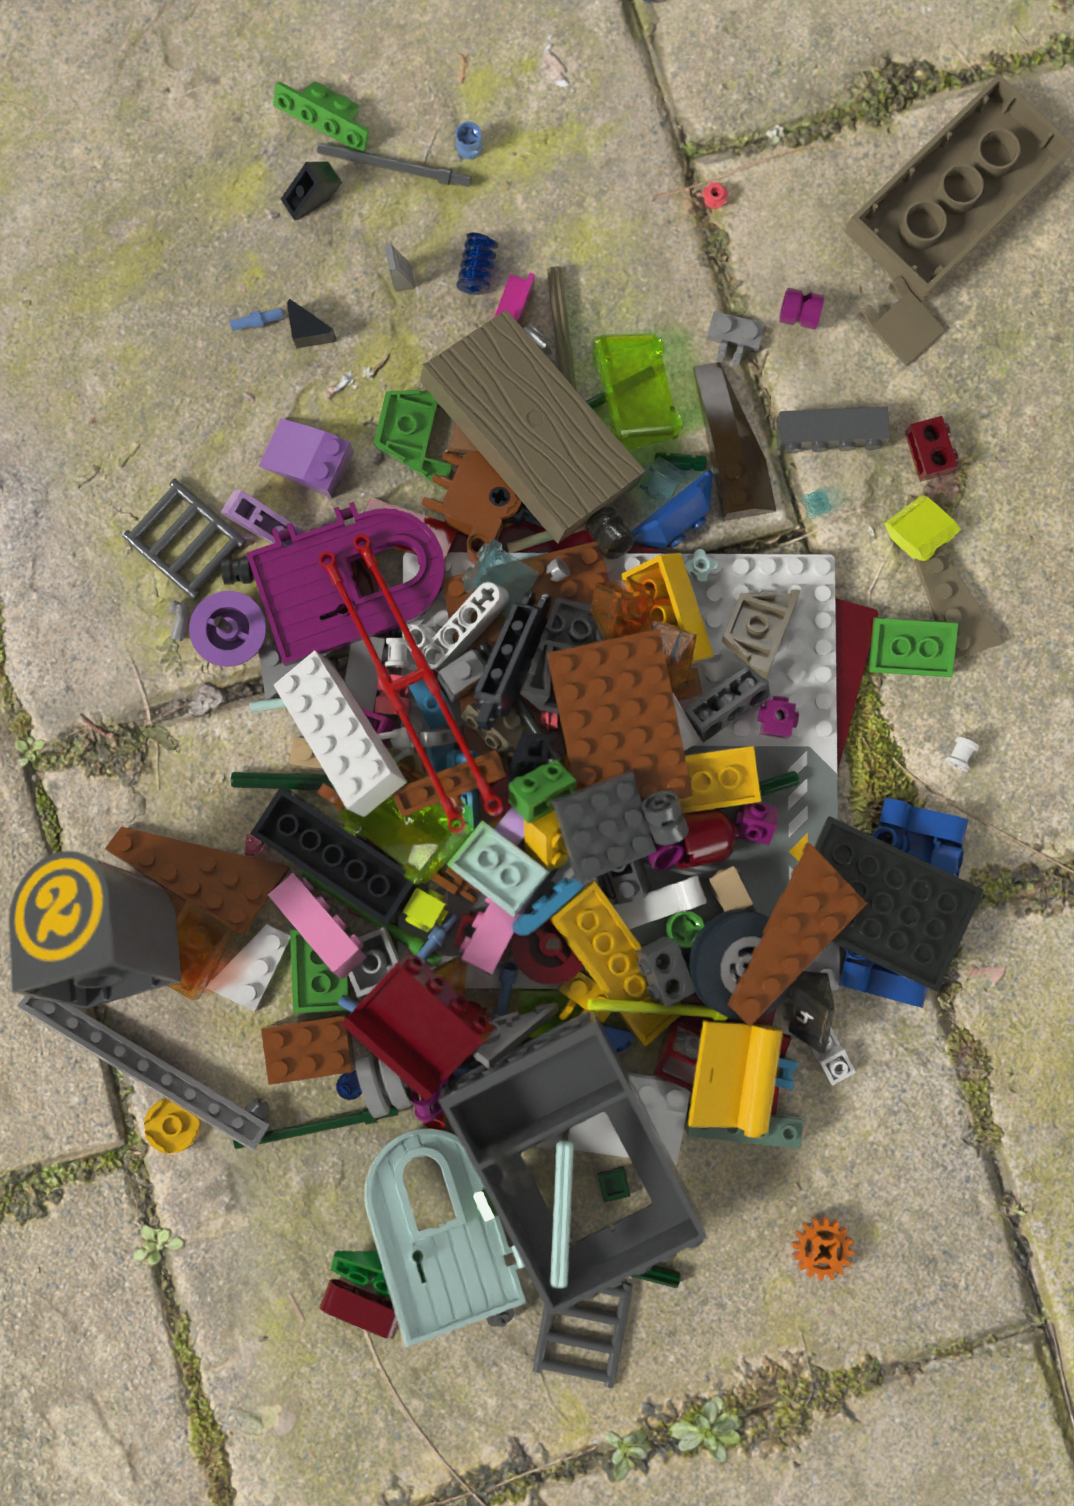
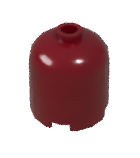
M719 810L683 813L689 832L686 837L679 841L684 849V855L677 864L678 868L683 870L721 862L732 854L735 841L738 840V830L725 813Z

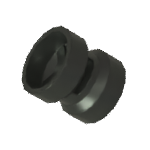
M231 557L222 558L221 573L225 585H233L238 581H241L243 584L253 583L254 575L248 557H241L239 560H233Z

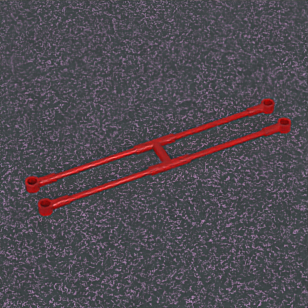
M364 534L357 535L353 541L354 547L362 554L368 568L372 570L412 650L411 654L417 664V670L395 681L392 680L386 666L382 664L343 585L344 580L337 568V559L334 554L329 551L321 553L319 563L329 574L333 585L338 588L376 666L375 671L396 713H399L441 799V806L448 818L449 829L455 834H460L466 829V821L458 814L451 798L447 797L405 711L406 706L398 691L424 679L431 695L435 696L477 780L476 785L485 801L484 807L487 813L493 816L500 814L503 809L502 802L494 795L487 779L483 778L441 694L442 689L423 651L417 646L378 568V562L371 550L372 545L369 538ZM362 541L367 542L363 547L358 546ZM327 558H332L329 564H324ZM491 802L499 804L496 810L488 808ZM455 820L462 821L460 828L455 829L452 827Z

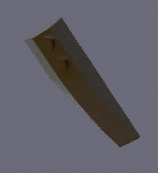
M720 362L694 366L693 371L723 521L776 512L766 458Z

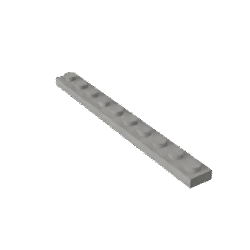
M26 995L17 1005L18 1009L252 1151H255L269 1129L270 1125L71 1005Z

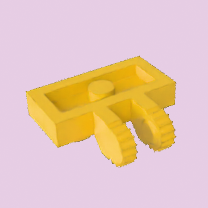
M581 970L575 977L561 983L558 987L560 992L570 998L558 1017L563 1021L568 1018L576 1003L584 1008L580 1013L581 1015L589 1011L587 1007L589 999H608L594 979ZM596 1011V1013L604 1023L611 1011Z

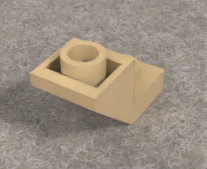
M734 866L717 871L709 879L712 892L721 904L724 912L734 909L755 911L753 903Z

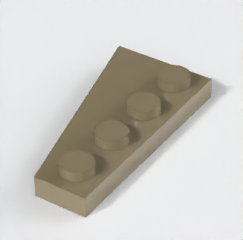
M943 550L935 552L934 556L928 561L914 560L935 621L958 623L955 659L1003 644V641Z

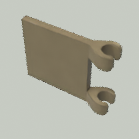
M898 276L889 284L888 289L900 300L881 318H879L875 309L869 304L858 313V317L863 323L870 326L903 364L907 366L945 329L909 290L905 280Z

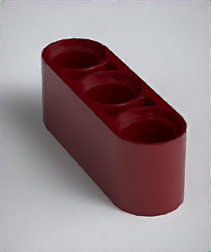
M330 1279L319 1305V1309L322 1312L386 1339L395 1338L399 1324L392 1301L344 1281Z

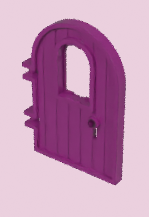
M354 502L349 503L350 507L340 510L339 507L334 508L337 522L297 535L292 523L287 524L288 528L282 531H278L277 528L272 529L276 543L247 552L246 554L283 664L289 666L298 663L314 650L324 654L362 640L349 611L346 614H339L341 609L347 607L338 588L333 585L329 574L319 563L321 553L329 551L337 559V568L344 580L343 585L370 638L400 626L382 591L362 597L359 588H356L357 584L353 581V570L350 562L361 559L363 556L354 547V538L360 534L366 535L371 542L373 554L396 546L409 547L417 554L420 568L416 576L404 584L389 588L406 624H409L419 619L433 606L442 590L445 578V560L440 543L433 531L419 518L397 509H374L358 514ZM354 517L356 523L346 526L344 520ZM292 539L294 545L284 548L283 542ZM362 541L358 546L363 547L367 542ZM327 558L324 564H329L332 558ZM338 612L337 616L321 621L320 617Z

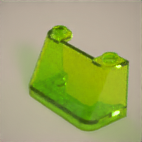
M656 333L604 334L593 337L592 356L594 364H597L598 373L600 372L611 417V428H613L614 435L627 450L678 439L679 430L683 429L682 417L680 413L675 411L663 363V340L661 337L657 338Z
M393 795L389 796L365 817L348 810L346 806L337 817L345 823L343 829L355 837L358 834L367 837L401 863L406 871L404 876L416 885L420 882L426 884L451 860L473 833V830L467 825L464 832L460 834L453 833L448 827V818L445 811L438 803L401 817ZM455 820L452 827L455 829L460 828L462 821Z

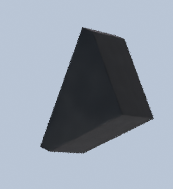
M288 300L287 309L291 334L297 349L334 343L337 338L333 328L293 300Z

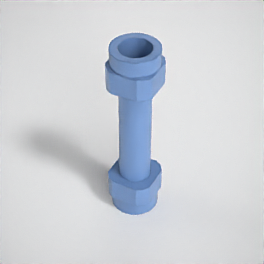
M504 963L501 966L497 1008L494 1009L491 1020L510 1014L508 1011L512 984L516 982L518 967L515 964Z

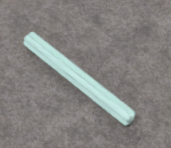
M569 1141L557 1143L551 1285L560 1288L566 1287L568 1272L573 1144Z

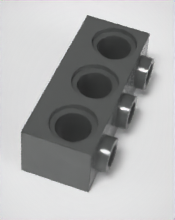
M747 665L684 709L700 740L704 743L770 696L769 681L762 678Z

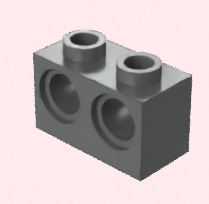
M664 936L636 951L639 957L638 967L647 978L649 983L647 990L653 1001L668 1007L696 992L676 940ZM661 955V962L656 965V959ZM671 980V986L666 990V984Z

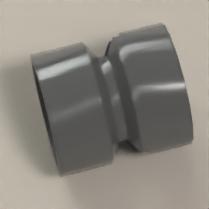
M656 792L644 800L642 809L649 823L653 840L657 844L670 845L686 837L689 829L685 816L682 813L678 795L675 792Z

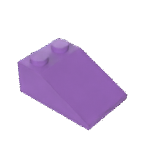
M281 418L260 461L259 467L332 499L354 450L349 441L336 435Z

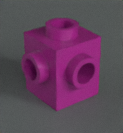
M773 696L772 700L768 699L764 702V706L760 705L757 715V722H761L759 735L782 739L790 738L792 728L797 727L799 712L795 711L796 704L789 703V698Z
M756 802L744 804L742 810L737 809L734 825L738 826V838L770 845L777 827L778 807Z

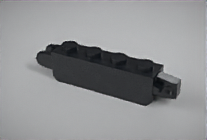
M527 590L522 602H516L512 605L475 689V699L478 703L477 710L479 712L476 722L481 729L491 731L498 717H508L547 624L546 616L551 605V596L543 594L537 606H533L536 599L535 593Z

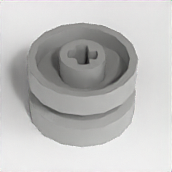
M371 1054L356 1059V1071L361 1091L367 1107L374 1118L389 1114L391 1108L390 1100L398 1110L413 1105L411 1087L380 1059L379 1064Z

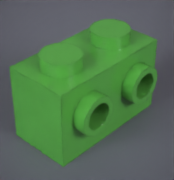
M554 760L509 783V803L530 824L554 811L553 800L576 792V780L557 760Z

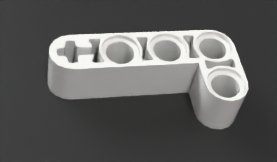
M486 582L474 591L437 634L427 627L419 625L409 626L408 628L417 646L423 651L431 669L441 670L460 658L509 603V593L502 586ZM474 611H477V620L472 624L471 615ZM458 631L459 639L454 644L453 635ZM422 632L423 640L418 644L417 637ZM403 634L404 644L410 651H412ZM439 651L441 658L436 664L435 655Z
M693 876L650 891L644 899L620 905L617 903L612 906L628 929H632L671 914L707 903L698 876Z

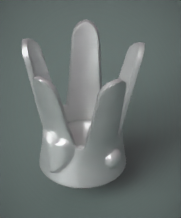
M532 324L523 328L539 348L547 354L552 353V349L540 337L553 344L556 342L542 335Z

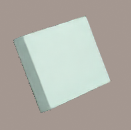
M483 820L447 863L448 867L513 918H515L550 874L547 869Z

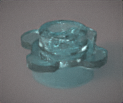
M819 488L809 495L804 494L800 499L801 504L805 505L807 510L806 516L809 519H815L817 515L821 513L828 514L831 511V504L828 503V497L823 489Z

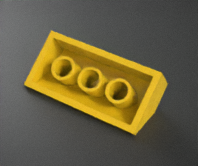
M681 553L661 554L621 574L639 633L650 631L657 623H661L655 629H659L662 644L665 647L664 655L666 665H669L667 666L668 673L693 666L714 657ZM681 631L673 667H670L672 650L676 638Z

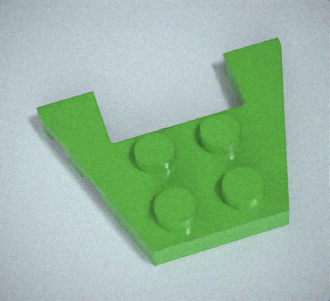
M386 391L373 445L430 482H432L433 475L435 474L449 478L452 464L425 457L436 407H442L428 391ZM433 483V484H435L436 486L440 487L441 489L446 490V488L441 487V486H439V485L436 484V483Z

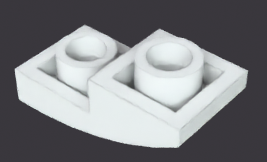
M823 1020L804 1031L822 1040L821 1042L803 1035L832 1086L856 1073L827 1020Z

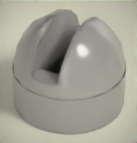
M560 557L552 560L547 566L546 574L551 573L552 577L550 580L559 582L570 576L568 565Z

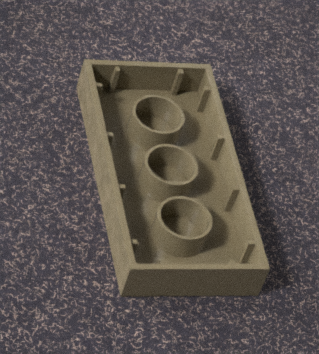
M998 74L851 217L845 233L867 252L893 279L898 276L902 277L909 290L922 302L1067 159L1074 149V144Z
M507 310L423 364L420 377L421 384L557 544L635 488L646 472Z

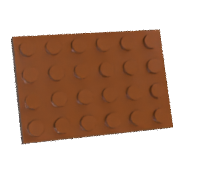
M659 629L546 653L572 777L576 780V791L626 771H631L634 774L642 803L647 797L660 791L675 792L679 799L693 796Z

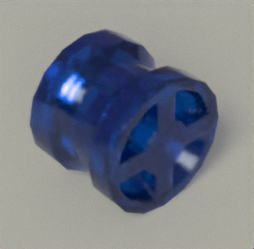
M356 1070L351 1073L342 1074L337 1080V1093L345 1100H355L362 1094Z

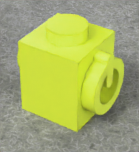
M416 887L403 910V913L407 914L405 921L427 933L436 924L441 926L449 912L445 910L447 903L442 901L444 896L431 888L426 892Z

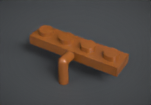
M497 749L474 758L483 778L487 779L488 784L508 776ZM467 761L436 773L447 797L451 798L460 816L465 813V806L460 794L478 788L476 785L477 780ZM430 776L406 784L392 794L401 817L440 803L441 800Z

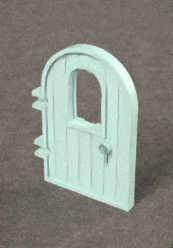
M438 1129L409 1131L388 1143L372 1162L364 1188L367 1216L405 1347H410L526 1303L516 1272L517 1269L525 1267L515 1246H508L499 1215L485 1222L482 1214L478 1211L473 1195L483 1190L482 1188L484 1187L458 1137ZM428 1156L436 1160L441 1167L456 1219L446 1222V1225L444 1223L440 1224L438 1228H427L418 1232L404 1185L403 1172L407 1163L414 1158ZM414 1251L420 1254L419 1263L422 1267L425 1283H421L416 1266L417 1263L412 1259ZM514 1252L517 1263L506 1266L503 1255Z

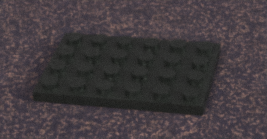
M831 816L827 817L814 848L867 903L831 942L919 985L938 992L984 890Z

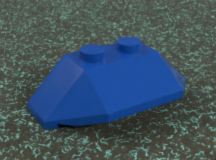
M710 469L707 470L669 502L626 534L624 541L656 549H666L670 545L673 547L679 545L686 538L684 535L691 528L696 531L707 522L705 517L710 509L713 472Z

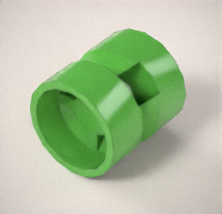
M680 911L668 918L665 931L667 937L676 940L680 947L690 948L704 927V923L697 914L691 911Z

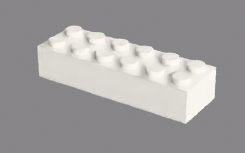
M314 650L274 684L275 689L348 810L365 817L407 783L332 661Z

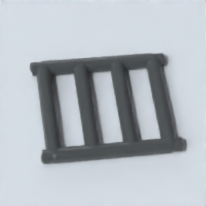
M174 478L169 483L171 488L132 531H125L122 537L185 594L196 600L200 595L199 590L220 568L222 558H229L238 547H244L247 541L187 487ZM180 495L190 506L152 548L148 547L140 540V537ZM199 512L210 523L170 566L159 555ZM217 530L221 531L230 540L197 577L189 583L179 574L180 571Z
M623 1282V1286L608 1287L600 1291L602 1294L620 1297L617 1314L574 1305L565 1313H556L614 1325L611 1342L551 1330L554 1314L550 1315L544 1304L532 1371L534 1373H542V1370L586 1378L604 1382L605 1387L614 1388L633 1284ZM548 1342L608 1353L606 1370L545 1358Z

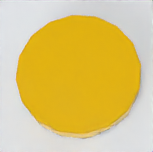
M161 1099L149 1109L145 1116V1137L149 1144L161 1153L182 1152L195 1142L200 1133L201 1120L168 1099Z

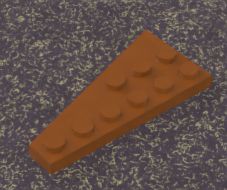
M122 826L105 848L113 856L242 937L269 900L268 894L280 884L290 869L286 865Z
M810 843L805 844L802 850L803 855L791 873L792 877L785 892L781 893L764 928V935L758 947H755L751 955L752 960L746 972L742 974L727 1004L748 1026H751L867 904Z

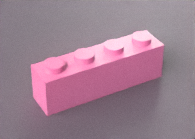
M292 873L272 890L268 896L331 971L342 980L367 958L361 951L364 944L354 933L350 937L344 931L348 926L337 914L334 917L329 914L328 910L331 906L321 895L316 898L311 893L315 888L305 877L300 880Z
M487 897L485 902L489 903L485 914L479 911L472 924V927L476 928L472 939L466 936L458 951L463 954L460 961L491 976L514 932L513 922L517 920L519 915L524 913L530 899L513 918Z

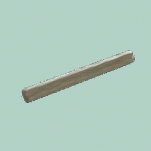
M559 266L549 267L547 274L559 371L576 390L562 269Z

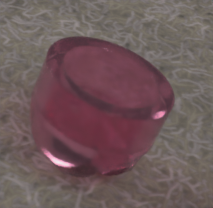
M246 834L245 856L261 854L265 843L251 834Z

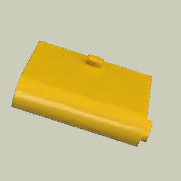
M703 1022L688 1121L689 1126L737 1127L744 1130V1135L753 1138H761L762 1134L768 1133L783 1035L782 1029L757 1024L748 1026L747 1024Z

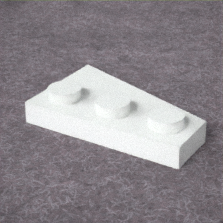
M266 924L205 988L250 1010L257 1011L291 941L290 934L270 924Z

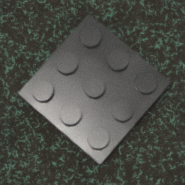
M626 771L552 801L576 881L579 883L656 852L649 825L642 809V802L634 774L631 771Z

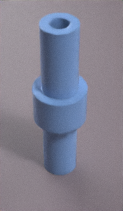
M281 308L262 313L258 310L250 312V316L230 320V326L232 331L252 326L255 329L263 327L264 323L284 319Z
M450 913L441 926L434 928L429 934V940L416 956L425 962L437 947H441L448 939L447 934L459 921V918L455 914Z

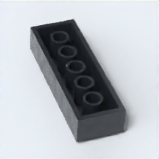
M283 787L279 788L250 833L385 925H394L416 887L418 888L423 880V877L290 789Z

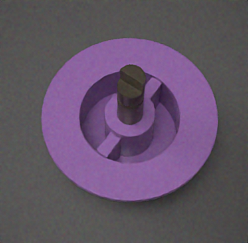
M220 591L206 597L195 608L189 625L190 639L197 653L206 661L222 667L241 665L253 658L262 647L266 636L265 617L258 604L247 595L236 591Z

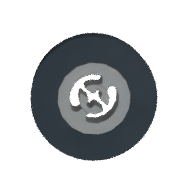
M748 909L726 911L711 919L697 935L689 956V974L698 997L713 1010L735 1020L742 1019L727 1005L738 982L732 980L730 971L740 977L746 972L752 956L740 949L744 947L755 949V947H758L764 935V928L770 918ZM794 981L760 1017L769 1014L784 1001Z

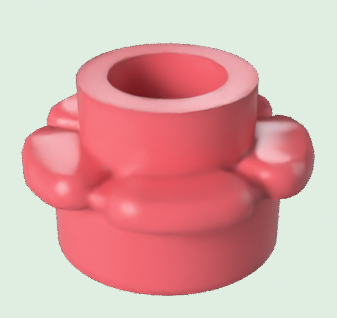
M712 182L708 187H705L702 197L706 206L711 209L722 207L727 201V188L725 186L722 187L718 182Z
M541 711V727H546L548 733L551 730H559V714Z

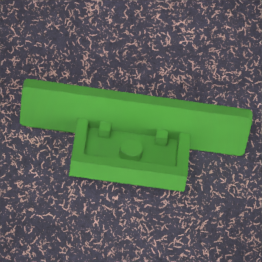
M280 81L275 84L274 107L356 151H366L369 129L353 121L358 115L360 105L315 81L302 92Z

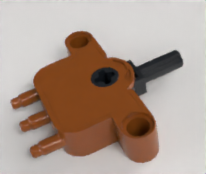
M471 451L464 457L455 453H443V460L458 466V469L453 479L443 475H433L432 482L448 489L443 502L424 497L422 505L444 514L445 523L451 529L469 535L467 539V556L471 563L480 566L489 562L504 528L513 524L521 525L522 520L543 527L479 451ZM476 546H483L485 550L482 552H476L473 550V548Z

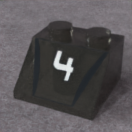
M803 971L794 980L793 986L787 995L789 1000L788 1003L783 1004L782 1018L787 1020L788 1032L817 1052L825 1053L835 1012L828 973Z

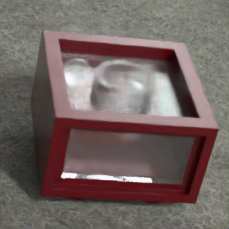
M677 1018L671 1023L662 1039L653 1074L693 1093L703 1028L681 1018Z

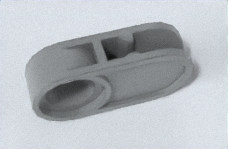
M450 726L417 732L423 747L457 742ZM458 726V728H459V730H460V732H461V734H462V736H463V738H464L463 726Z

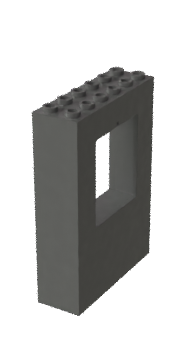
M589 1010L515 1047L491 1068L481 1064L442 1085L439 1102L550 1315L557 1312L565 1313L575 1303L583 1299L586 1301L591 1300L600 1291L608 1287L615 1288L621 1285L626 1278L634 1274H644L650 1270L652 1265L660 1261H670L676 1257L678 1252L686 1248L694 1249L701 1245L703 1240L707 1239L702 1217L596 1011ZM605 1112L652 1203L614 1222L613 1230L608 1225L569 1244L567 1285L563 1288L553 1287L551 1285L554 1218L521 1153Z

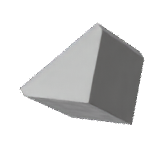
M386 926L357 937L364 944L361 951L367 956L348 974L357 997L368 994L399 960Z

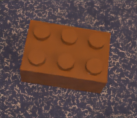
M349 1013L267 1025L261 1028L268 1085L353 1072L356 1069L352 1034L341 1025L349 1016Z

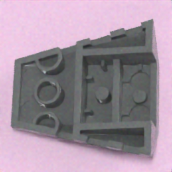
M556 598L521 694L540 711L559 714L546 653L615 638V636L602 638L597 627L599 623L612 622L610 610Z

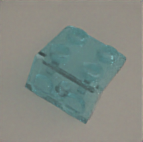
M492 538L489 544L484 543L476 556L479 560L475 567L470 566L463 575L464 592L472 595L481 584L486 582L504 587L509 593V603L500 614L507 617L512 605L516 602L521 603L527 590L530 591L538 578V572L505 552L502 544Z

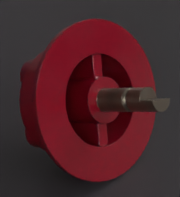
M550 918L528 935H519L516 932L512 934L511 951L514 961L520 971L535 982L546 985L561 984L575 977L584 967Z

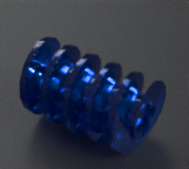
M472 232L466 234L467 240L464 243L465 250L462 253L463 260L460 263L461 270L458 273L459 280L456 283V287L466 294L480 295L482 290L490 288V283L486 280L492 278V273L488 270L494 268V263L490 260L496 258V253L493 250L498 248V243L486 235Z

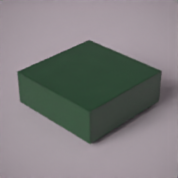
M624 1167L597 1173L604 1203L631 1196Z

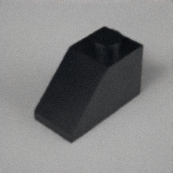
M329 161L305 162L281 197V201L293 220H299L328 202L340 187L342 181Z

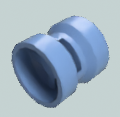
M474 122L461 123L455 131L457 151L462 158L474 159L482 151L481 129Z

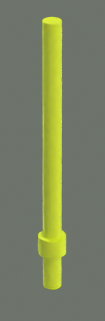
M589 999L587 1003L588 1010L712 1017L714 1020L720 1021L728 1019V1017L705 1005L672 1004L667 1007L655 1002Z

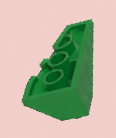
M335 1251L331 1271L358 1285L368 1283L377 1289L376 1294L384 1298L387 1294L390 1295L378 1251ZM414 1251L412 1259L417 1263L416 1266L421 1283H425V1277L419 1263L420 1254Z

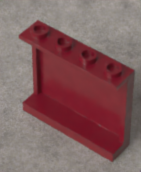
M409 949L341 1024L425 1101L434 1094L439 1085L480 1044L483 1045L495 1029V1026L484 1015L472 1007L463 996L452 989L441 976L431 970L420 957L416 956Z

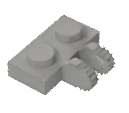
M713 311L706 340L721 343L717 356V361L723 362V359H725L727 345L737 347L732 361L733 365L739 366L743 349L758 352L765 324Z

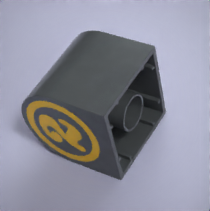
M73 851L54 853L40 860L25 874L19 883L9 912L12 993L86 1009L182 982L175 909L170 896L157 882L90 856Z

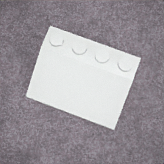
M627 1072L674 1164L677 1165L690 1091L658 1076ZM605 1112L569 1129L567 1141L572 1142L573 1150L629 1158Z

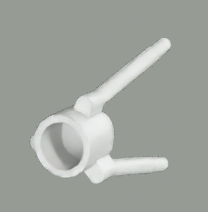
M406 727L393 729L392 732L377 734L380 740L391 738L393 747L402 750V752L392 758L395 763L406 756L414 754L413 748L415 746Z

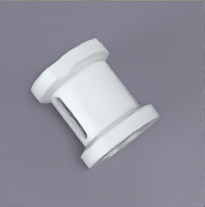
M387 638L388 661L385 662V666L390 668H409L407 647L404 644L403 638Z
M958 736L955 739V748L951 756L946 758L945 762L958 770L968 772L970 768L968 764L974 751L979 750V745L969 739Z

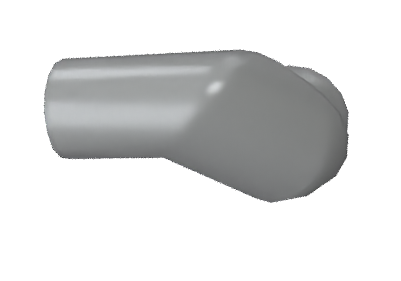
M174 600L169 606L170 614L176 615L170 637L174 640L183 641L188 626V605L183 601L180 603Z

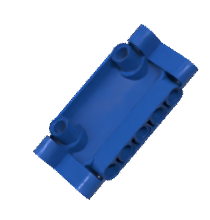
M885 798L879 825L873 837L882 841L884 836L892 835L893 842L891 846L959 878L964 856L962 846L969 820L955 815L913 807L900 800ZM845 949L846 956L839 986L923 1008L928 988Z

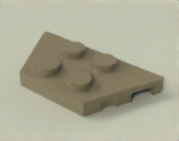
M794 589L791 590V594L775 595V591H767L761 594L740 593L724 631L722 643L762 678L767 679L799 598L800 590Z

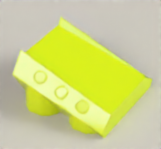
M921 495L884 523L891 539L912 559L928 561L934 556L935 550L938 547L951 541L954 535L961 531L954 519L929 497Z

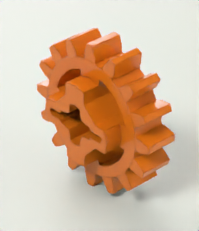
M826 1216L822 1217L821 1222H818L815 1217H811L812 1224L810 1226L805 1222L801 1223L804 1228L803 1232L795 1230L794 1233L799 1240L792 1241L791 1245L798 1251H795L792 1255L795 1260H800L797 1265L800 1270L806 1269L808 1277L811 1278L816 1273L819 1281H823L824 1275H828L832 1281L834 1280V1272L837 1271L843 1275L844 1271L841 1267L843 1265L851 1266L847 1256L854 1255V1251L848 1247L853 1244V1240L850 1237H845L848 1231L845 1227L839 1228L840 1223L834 1219L829 1224V1219ZM822 1230L829 1231L826 1234L817 1233V1231ZM809 1238V1248L805 1250V1245ZM821 1244L827 1249L824 1253L818 1248ZM840 1247L839 1256L836 1258L837 1249ZM819 1263L829 1264L827 1266H817Z

